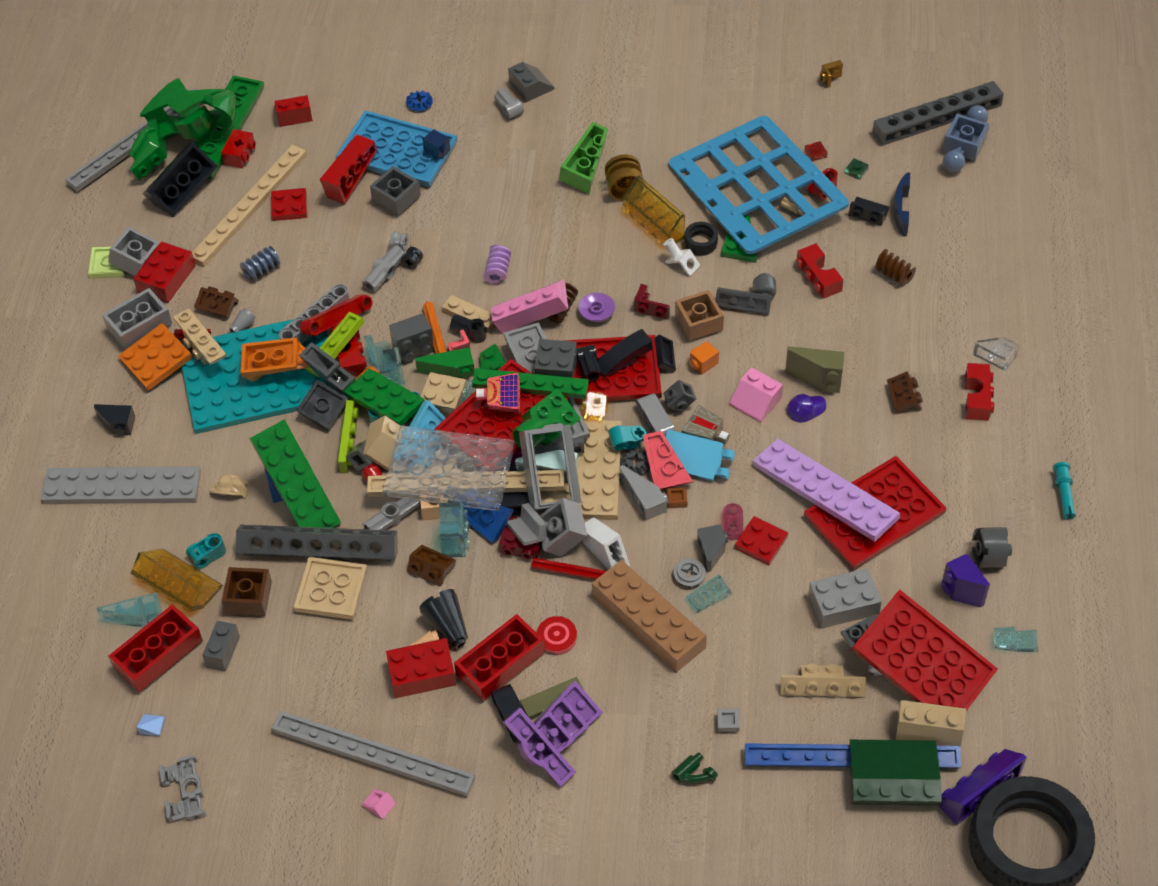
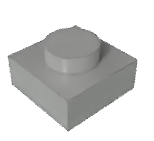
M717 709L718 732H739V709Z

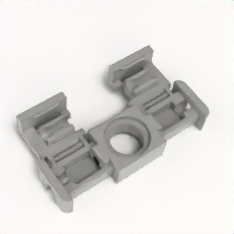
M194 755L178 759L175 765L168 767L159 765L161 782L164 787L169 786L170 782L174 781L180 782L183 800H179L180 803L173 804L169 803L168 800L164 801L167 819L170 823L185 818L193 821L197 816L200 819L207 816L205 810H202L200 798L204 797L201 778L196 774L195 762L198 761ZM190 784H197L195 791L191 793L186 792Z

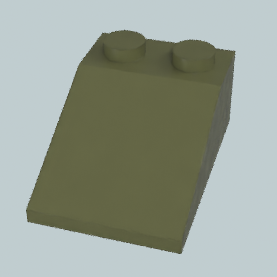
M788 346L785 373L820 391L840 393L844 352Z

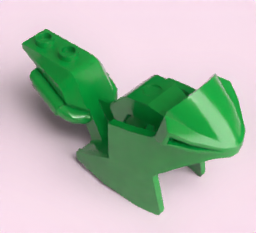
M179 78L168 83L140 112V117H145L149 127L139 132L129 151L130 156L135 160L130 168L135 177L141 181L166 159L167 148L165 139L182 134L184 139L195 138L200 141L219 125L226 128L231 127L235 117L236 106L234 93L228 89L187 90ZM207 104L214 107L215 110L209 111L205 105L201 108L198 105ZM169 106L179 116L168 115L163 108Z

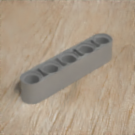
M343 284L332 287L279 332L280 339L297 337L302 345L311 336L301 333V322L348 300V288Z

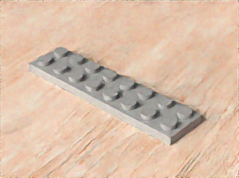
M539 322L504 332L505 341L514 361L533 374L539 339H546ZM567 397L568 402L581 418L571 426L572 439L583 437L585 440L590 438V433L574 398ZM560 435L558 438H556L554 441H552L551 444H552V443H556V442H561V441H562L561 435Z
M200 467L47 468L41 502L42 504L197 503L201 469Z

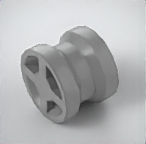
M393 231L390 237V248L397 245L405 251L408 246V234H398V232Z

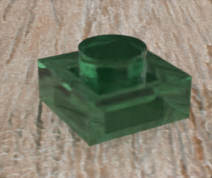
M853 158L845 168V174L860 180L867 172L869 164Z

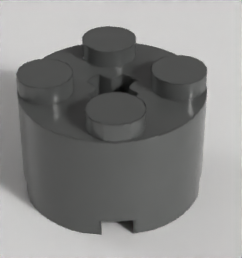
M985 527L974 530L972 541H976V547H972V555L976 566H979V568L1007 566L1008 556L1012 555V545L1008 544V530L1006 527Z

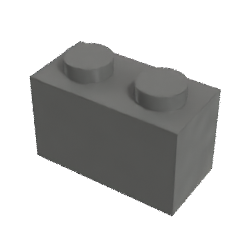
M216 621L202 654L207 668L226 672L240 639L236 624Z

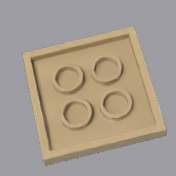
M309 557L295 601L294 611L354 620L368 570L367 565Z

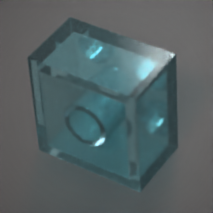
M463 502L439 503L441 553L451 558L466 557V549L470 548L468 510H464Z

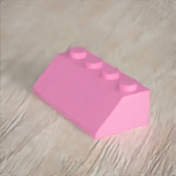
M564 279L491 307L492 322L503 334L504 332L567 310L568 303Z

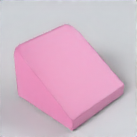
M374 789L362 806L383 819L393 808L395 801L389 793Z

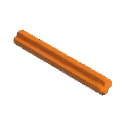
M426 301L423 309L426 319L432 328L436 354L447 352L432 302Z

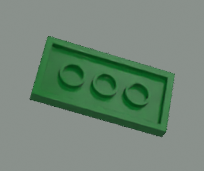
M370 368L344 391L345 396L349 399L354 400V402L380 417L387 416L400 426L404 425L419 410L423 401H425L424 398Z

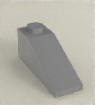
M624 465L619 466V477L645 520L667 512V503H669L667 495L664 492L662 493L658 486Z

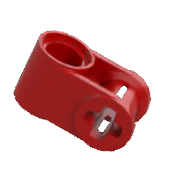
M833 168L825 169L822 173L837 187L838 172ZM813 182L809 184L807 188L808 193L815 194L821 201L827 198Z

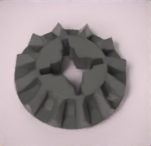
M630 449L627 453H623L622 458H620V466L624 465L638 475L646 473L650 468L646 451L642 452L639 449L632 451ZM635 458H637V464H635L634 466L633 461Z

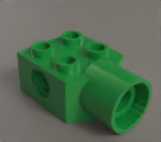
M557 388L522 415L523 423L512 431L515 442L521 448L519 432L541 429L545 425L559 423L563 424V426H573L581 418ZM561 431L532 435L533 447L535 448L539 444H550L561 435Z

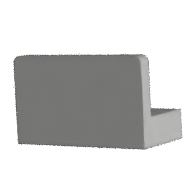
M529 503L521 505V518L507 521V526L523 545L545 541L547 524Z

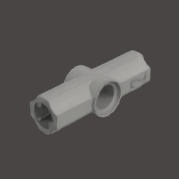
M397 245L392 246L382 259L378 258L374 262L372 271L362 281L367 291L371 293L376 292L386 279L390 280L394 276L396 267L405 254L401 247Z
M404 495L395 502H387L379 513L363 523V527L370 530H385L388 527L398 526L401 518L420 506V501L416 495Z

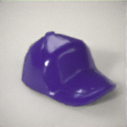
M799 394L789 401L786 411L791 420L799 423L807 422L826 410V400L822 396Z

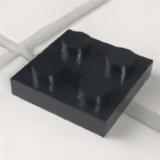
M316 380L296 411L329 431L346 406V400H349V398L321 381Z

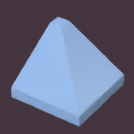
M144 714L137 725L139 734L160 736L165 717Z

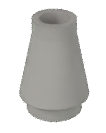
M244 308L239 311L229 329L231 332L236 333L253 324V320L256 317L250 310Z

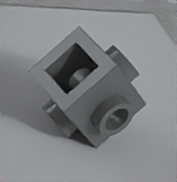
M681 380L676 381L663 393L667 407L678 412L687 409L696 400L692 386Z

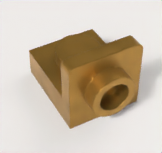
M841 60L822 65L820 80L825 83L826 87L831 86V79L842 76L843 63Z

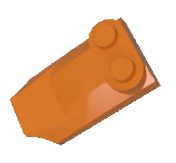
M297 337L242 344L241 376L249 381H256L262 375L307 368L309 366L299 357L305 347L301 345Z

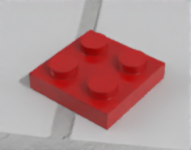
M306 188L271 191L272 221L308 218Z
M753 516L736 541L734 549L770 565L788 538L789 532Z

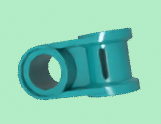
M618 425L608 430L613 450L616 451L636 449L639 446V442L644 441L643 435L647 434L646 430L638 425Z
M217 533L209 534L186 549V555L193 560L196 569L205 568L208 564L223 557L226 553L223 539Z

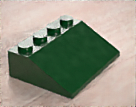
M849 740L851 805L938 806L942 802L941 776L936 740Z

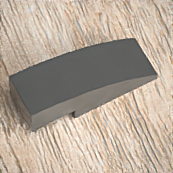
M312 342L299 355L319 377L344 396V391L355 381V377L344 370L339 362Z

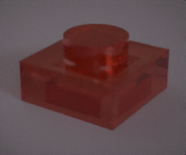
M821 141L805 145L804 151L812 162L827 158L828 152Z

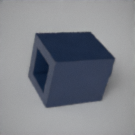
M434 129L422 139L424 151L438 160L450 151L449 138Z

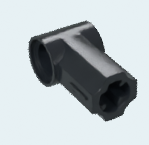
M458 314L452 317L449 325L451 330L459 333L461 330H464L465 334L475 343L483 342L486 339L483 320L478 318L471 320Z
M594 344L577 348V362L579 365L581 364L585 379H588L590 382L596 381L601 377V371L597 362Z

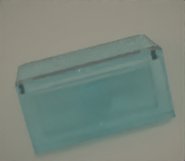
M371 335L364 336L371 366L375 367L380 374L396 370L387 341L374 344Z

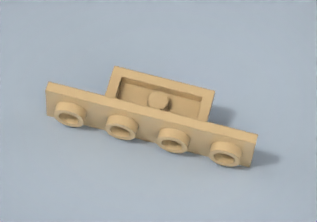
M189 308L173 316L175 322L183 330L185 346L188 349H192L196 360L200 359L204 365L207 363L212 365L226 357V353Z
M816 664L801 665V675H781L780 695L865 697L866 678L844 676L843 666L835 664L828 666Z

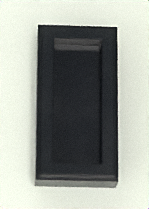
M657 335L655 337L658 367L673 373L676 370L673 341L662 335Z

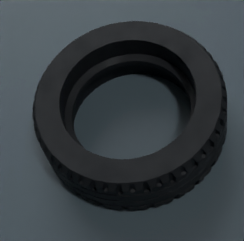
M1020 776L999 782V784L994 785L982 796L972 817L968 842L970 843V853L974 858L973 861L977 869L993 886H1076L1084 876L1093 856L1095 829L1085 806L1068 789L1048 779ZM1017 808L1035 809L1049 815L1060 824L1068 837L1069 850L1067 856L1059 865L1045 869L1029 868L1012 861L1001 851L993 836L994 825L998 817L1006 811Z

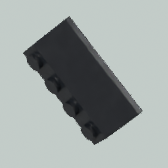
M191 142L179 152L143 192V195L156 207L174 216L218 166L196 144Z

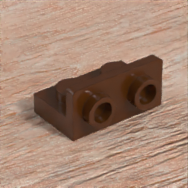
M208 286V289L201 287L194 308L229 318L234 303L238 304L239 300L234 297V293L228 291L221 293L218 292L217 288Z
M907 371L887 379L897 413L916 406L918 411L922 410L921 402H923L920 392H917L916 388L919 385L915 377H911Z
M421 545L410 554L407 571L441 586L444 583L445 575L455 567L456 560Z

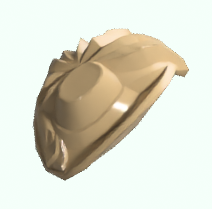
M224 475L212 485L209 492L218 495L242 496L246 498L247 488L245 485L249 483L238 475Z

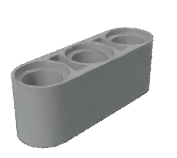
M654 393L636 400L637 409L651 433L662 430L666 437L667 430L675 431L670 418Z

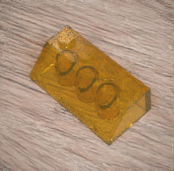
M638 175L623 196L622 209L625 214L630 215L638 225L646 229L647 233L654 236L661 245L670 238H673L676 244L684 240L685 215Z
M163 548L138 552L130 573L139 582L148 584L154 591L166 595L168 600L179 603L183 606L184 610L189 612L203 609L223 586Z

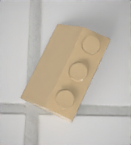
M900 700L895 740H936L937 746L961 747L966 709Z

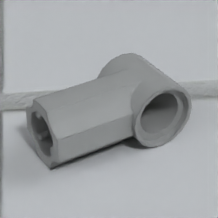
M499 89L494 95L496 102L501 106L503 114L508 120L524 113L520 100H515L507 90Z

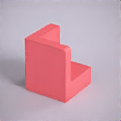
M464 330L460 331V340L447 344L448 351L470 347V342Z

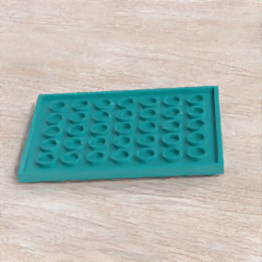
M294 319L246 329L237 333L232 332L214 336V340L226 353V357L212 365L209 363L204 365L200 359L196 360L192 349H188L185 346L193 356L191 360L182 366L195 434L295 412L316 380L331 387L321 377L307 372L305 368L262 375L256 381L242 378V344L279 340V332ZM325 330L318 335L311 336L302 346L306 348L312 342L320 348L328 338L327 331Z

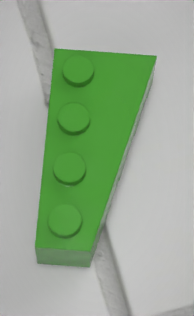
M595 122L591 123L561 165L560 181L590 194L606 143L608 128Z

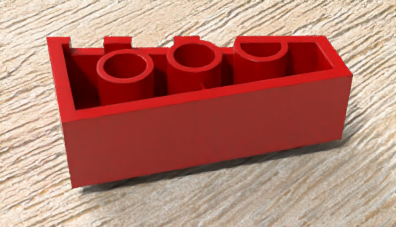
M356 134L320 178L327 198L344 205L346 204L378 151L374 140Z

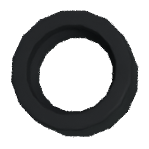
M700 221L690 224L684 233L685 248L690 249L695 255H707L713 252L718 244L717 229L708 222ZM696 234H705L711 240L699 243L693 241L691 237Z

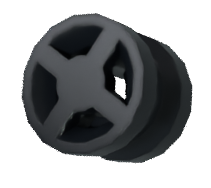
M409 247L406 250V254L402 256L401 262L407 268L415 269L418 266V262L423 259V253L416 247Z

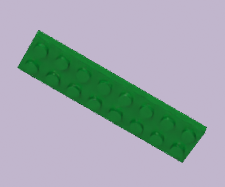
M233 75L225 88L232 91L236 98L233 125L229 128L219 125L200 141L196 139L194 142L218 166L208 177L209 179L214 178L223 162L221 151L233 129L240 130L262 92L264 88L263 81Z

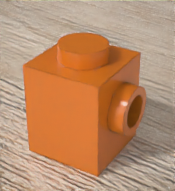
M708 341L698 347H694L690 352V366L700 374H704L719 364V351Z

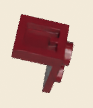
M640 284L634 299V311L669 319L670 305L650 301L648 285Z

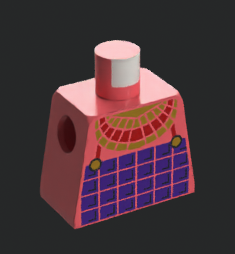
M512 373L488 378L487 388L476 389L477 400H487L489 409L520 413L519 374Z

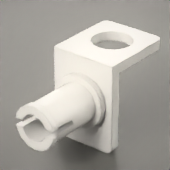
M673 238L663 243L671 255L665 261L666 264L680 263L688 276H691L698 269L700 264L690 249L680 250ZM688 259H691L693 261V267L691 269L687 267Z

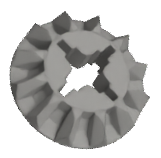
M695 559L681 560L674 567V577L677 583L682 584L683 587L691 586L693 588L705 580V567ZM692 569L693 575L687 578L686 573H689Z

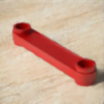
M364 294L356 295L303 320L300 324V331L307 336L318 335L340 324L349 312L358 315L371 309L373 304L372 298Z

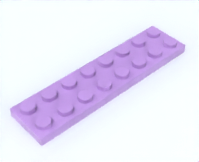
M779 439L753 460L754 467L874 542L900 519L898 511Z

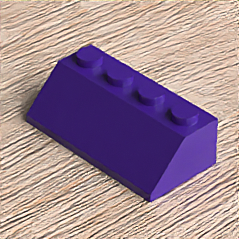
M1004 749L1000 753L995 752L989 757L986 764H979L969 777H962L957 782V786L953 789H946L942 793V802L939 807L956 825L960 824L974 813L979 800L990 788L1006 779L1020 777L1027 757L1022 753Z

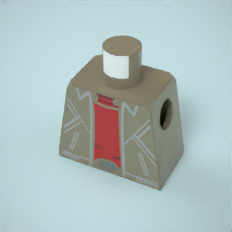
M700 405L696 407L682 429V433L719 441L723 444H726L730 437L729 433L723 431V419Z

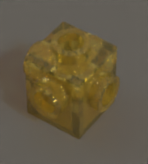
M588 392L586 399H582L581 410H584L583 420H603L605 413L607 414L609 409V402H606L607 395H602L600 392Z

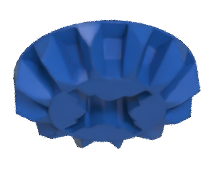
M416 90L415 93L410 92V96L406 97V105L413 111L427 110L433 103L430 93H425L424 90L421 92Z

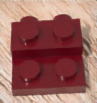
M510 517L509 520H513V519H517V518H516V517ZM506 526L499 542V552L507 556L514 555L531 560L539 558L543 545L542 541L523 545L510 528Z

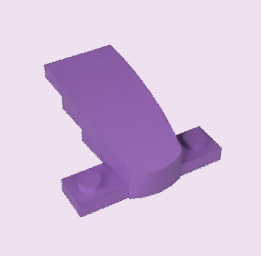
M573 681L534 722L518 707L503 723L519 740L517 747L522 758L530 765L542 767L555 783L561 787L576 771L560 752L575 741V738L585 731L603 712L576 681Z

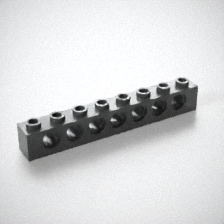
M994 81L984 83L874 120L872 133L879 143L884 146L952 123L956 114L966 116L968 110L975 105L983 106L987 111L1002 106L1004 93Z
M240 524L236 530L237 553H243L244 556L262 554L265 557L282 555V557L289 558L297 555L302 558L321 556L322 559L341 557L343 560L360 558L363 561L380 559L381 561L388 562L395 559L398 553L397 531L244 524ZM254 538L260 539L262 541V544H257L254 541ZM274 539H279L282 545L275 544ZM293 540H299L302 546L295 545ZM313 541H319L321 543V547L315 546L313 544ZM332 542H339L341 544V547H335ZM352 543H359L361 548H355ZM372 543H378L381 549L373 548Z

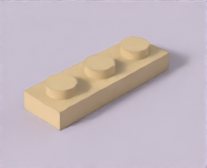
M453 295L442 306V312L451 316L458 314L471 320L477 318L483 320L486 332H489L495 325L492 322L491 312Z

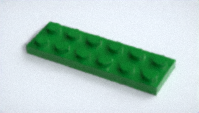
M285 419L249 438L297 527L333 528L341 523Z

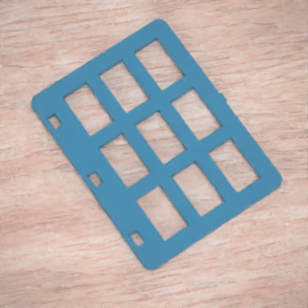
M768 116L755 118L669 160V167L747 254H754L849 206V200ZM763 129L779 147L763 154L747 135ZM736 141L753 160L737 167L720 148ZM710 154L726 173L710 180L694 161ZM787 155L805 174L788 181L771 162ZM761 168L778 187L761 194L745 175ZM686 171L688 175L684 176L682 172ZM735 181L751 200L734 207L718 188ZM813 182L831 202L815 209L797 189ZM785 195L804 214L789 223L771 204V202ZM714 202L716 206L712 208L709 203ZM758 208L777 227L762 236L743 217ZM742 234L745 238L740 239L737 235Z

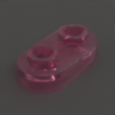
M736 503L727 504L723 509V532L726 531L729 540H738L743 532V509Z

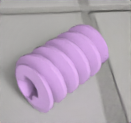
M501 245L490 246L484 272V279L487 282L497 284L506 279L512 254L511 250Z

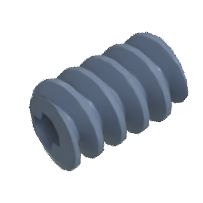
M269 246V248L265 247L263 251H259L257 255H252L251 259L247 258L245 262H241L240 268L247 279L250 280V277H252L254 280H257V273L262 277V270L268 273V266L274 269V262L277 265L281 263L274 248Z

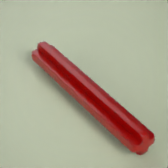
M533 558L532 560L533 569L596 580L606 572L605 570Z

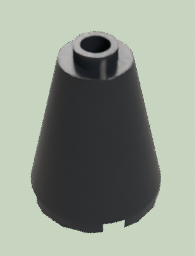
M454 589L443 590L439 592V597L434 599L431 596L419 606L420 613L443 639L447 638L450 647L460 648L466 644L468 635L458 597Z

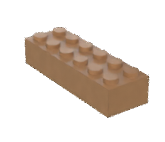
M620 560L592 582V596L676 673L706 649L707 635L624 561Z

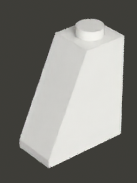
M594 517L585 522L587 537L582 541L608 570L620 560L630 566L620 534Z

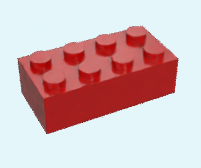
M172 604L108 655L113 668L140 693L201 643L203 639L199 628Z
M516 614L455 661V674L483 702L491 696V691L501 688L545 653L544 639Z

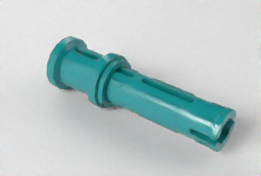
M1058 462L1053 465V471L1056 474L1055 485L1059 488L1063 518L1067 520V515H1069V520L1076 517L1071 491L1073 479L1069 473L1070 464Z

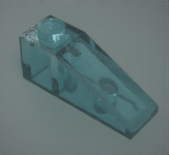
M157 592L97 608L102 622L142 628L163 612Z

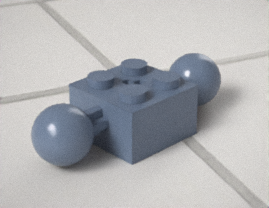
M975 105L971 107L966 116L956 114L945 135L942 150L947 152L943 157V166L946 170L958 172L964 167L965 158L975 161L987 139L989 124L986 123L988 112L983 106Z

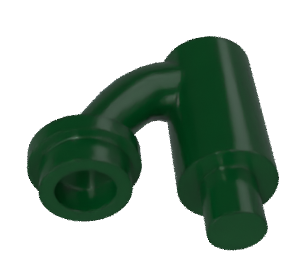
M699 752L694 756L689 755L671 772L676 781L689 784L708 780L715 782L718 774L712 767L703 769V774L691 775L700 767L699 762L704 759L703 755Z

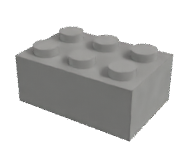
M150 288L102 314L107 330L125 350L161 323L166 327L172 324L168 308Z
M868 568L813 581L809 585L808 596L821 629L867 618L874 614L879 615L882 601Z

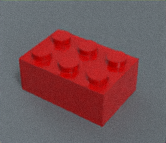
M161 241L133 278L137 292L141 293L150 288L160 301L169 303L196 266L192 251Z
M447 638L386 651L395 698L456 686Z

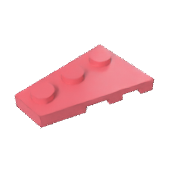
M662 430L643 435L653 483L660 490L694 483Z

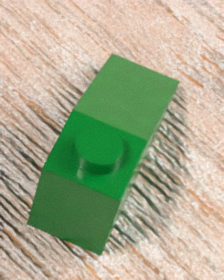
M470 347L415 358L418 373L430 374L432 372L456 378L474 376L475 369Z

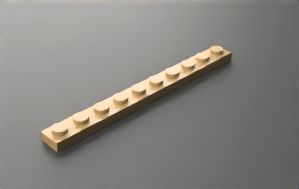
M293 144L194 249L192 254L195 263L203 267L206 266L271 195V191H275L307 156L306 150Z
M564 470L537 471L540 491H564ZM525 471L368 476L367 485L368 497L528 492Z

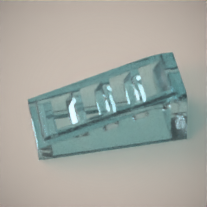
M718 574L687 595L686 598L695 611L699 613L729 597L732 593ZM719 586L721 591L718 592L715 587ZM711 589L715 593V595L711 596V594L709 593V590ZM704 593H705L706 596L708 597V599H707L706 601H705V599L702 597V594H704ZM698 597L702 603L698 605L694 598Z

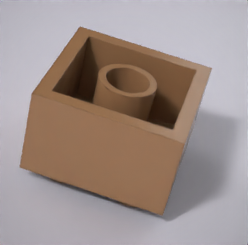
M709 290L675 301V316L689 341L723 330L724 315Z

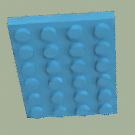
M364 111L336 154V159L355 135L358 134L374 140L378 150L367 170L384 174L394 166L418 180L420 185L430 187L458 140L456 135L438 131L450 140L449 153L438 160L426 153L423 148L422 139L433 129Z

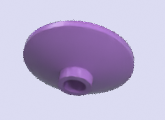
M590 293L580 300L578 306L579 313L586 320L601 322L613 315L615 303L610 296L604 293Z

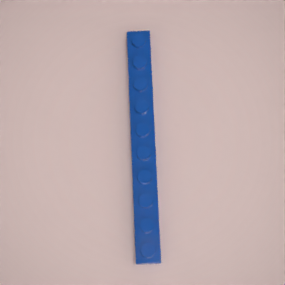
M745 743V766L850 767V746L848 744ZM937 746L939 768H961L960 746Z

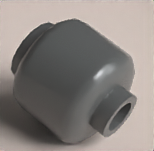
M768 273L759 274L753 280V293L772 295L773 298L776 295L775 278Z

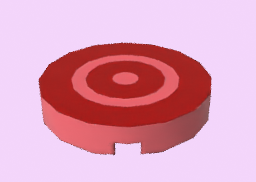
M562 616L546 618L537 628V633L544 639L545 652L547 653L551 652L555 655L566 653L574 647L577 640V630L574 623Z

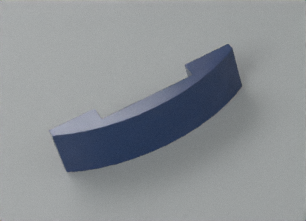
M909 172L900 180L894 201L895 223L903 236H907L909 226V211H902V198L909 195Z

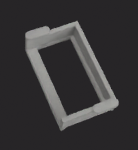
M561 423L545 425L541 429L519 432L529 504L537 514L544 513L556 502H541L532 435L561 431L570 500L582 503L570 425L563 426Z

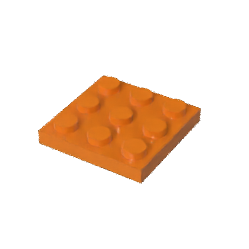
M163 323L118 355L120 360L148 391L193 358L192 354Z

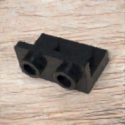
M856 197L854 202L852 201L850 204L849 216L882 226L890 207Z

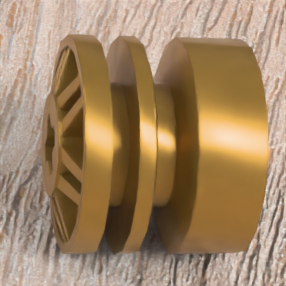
M628 154L617 155L606 163L604 171L609 194L612 198L618 201H630L643 193L645 183L640 162L636 157Z

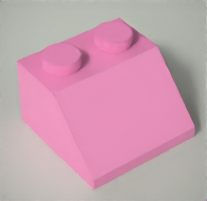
M751 367L741 378L729 405L761 423L782 399L783 384Z

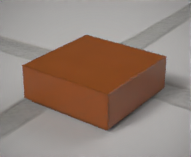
M686 487L667 488L668 508L687 507Z

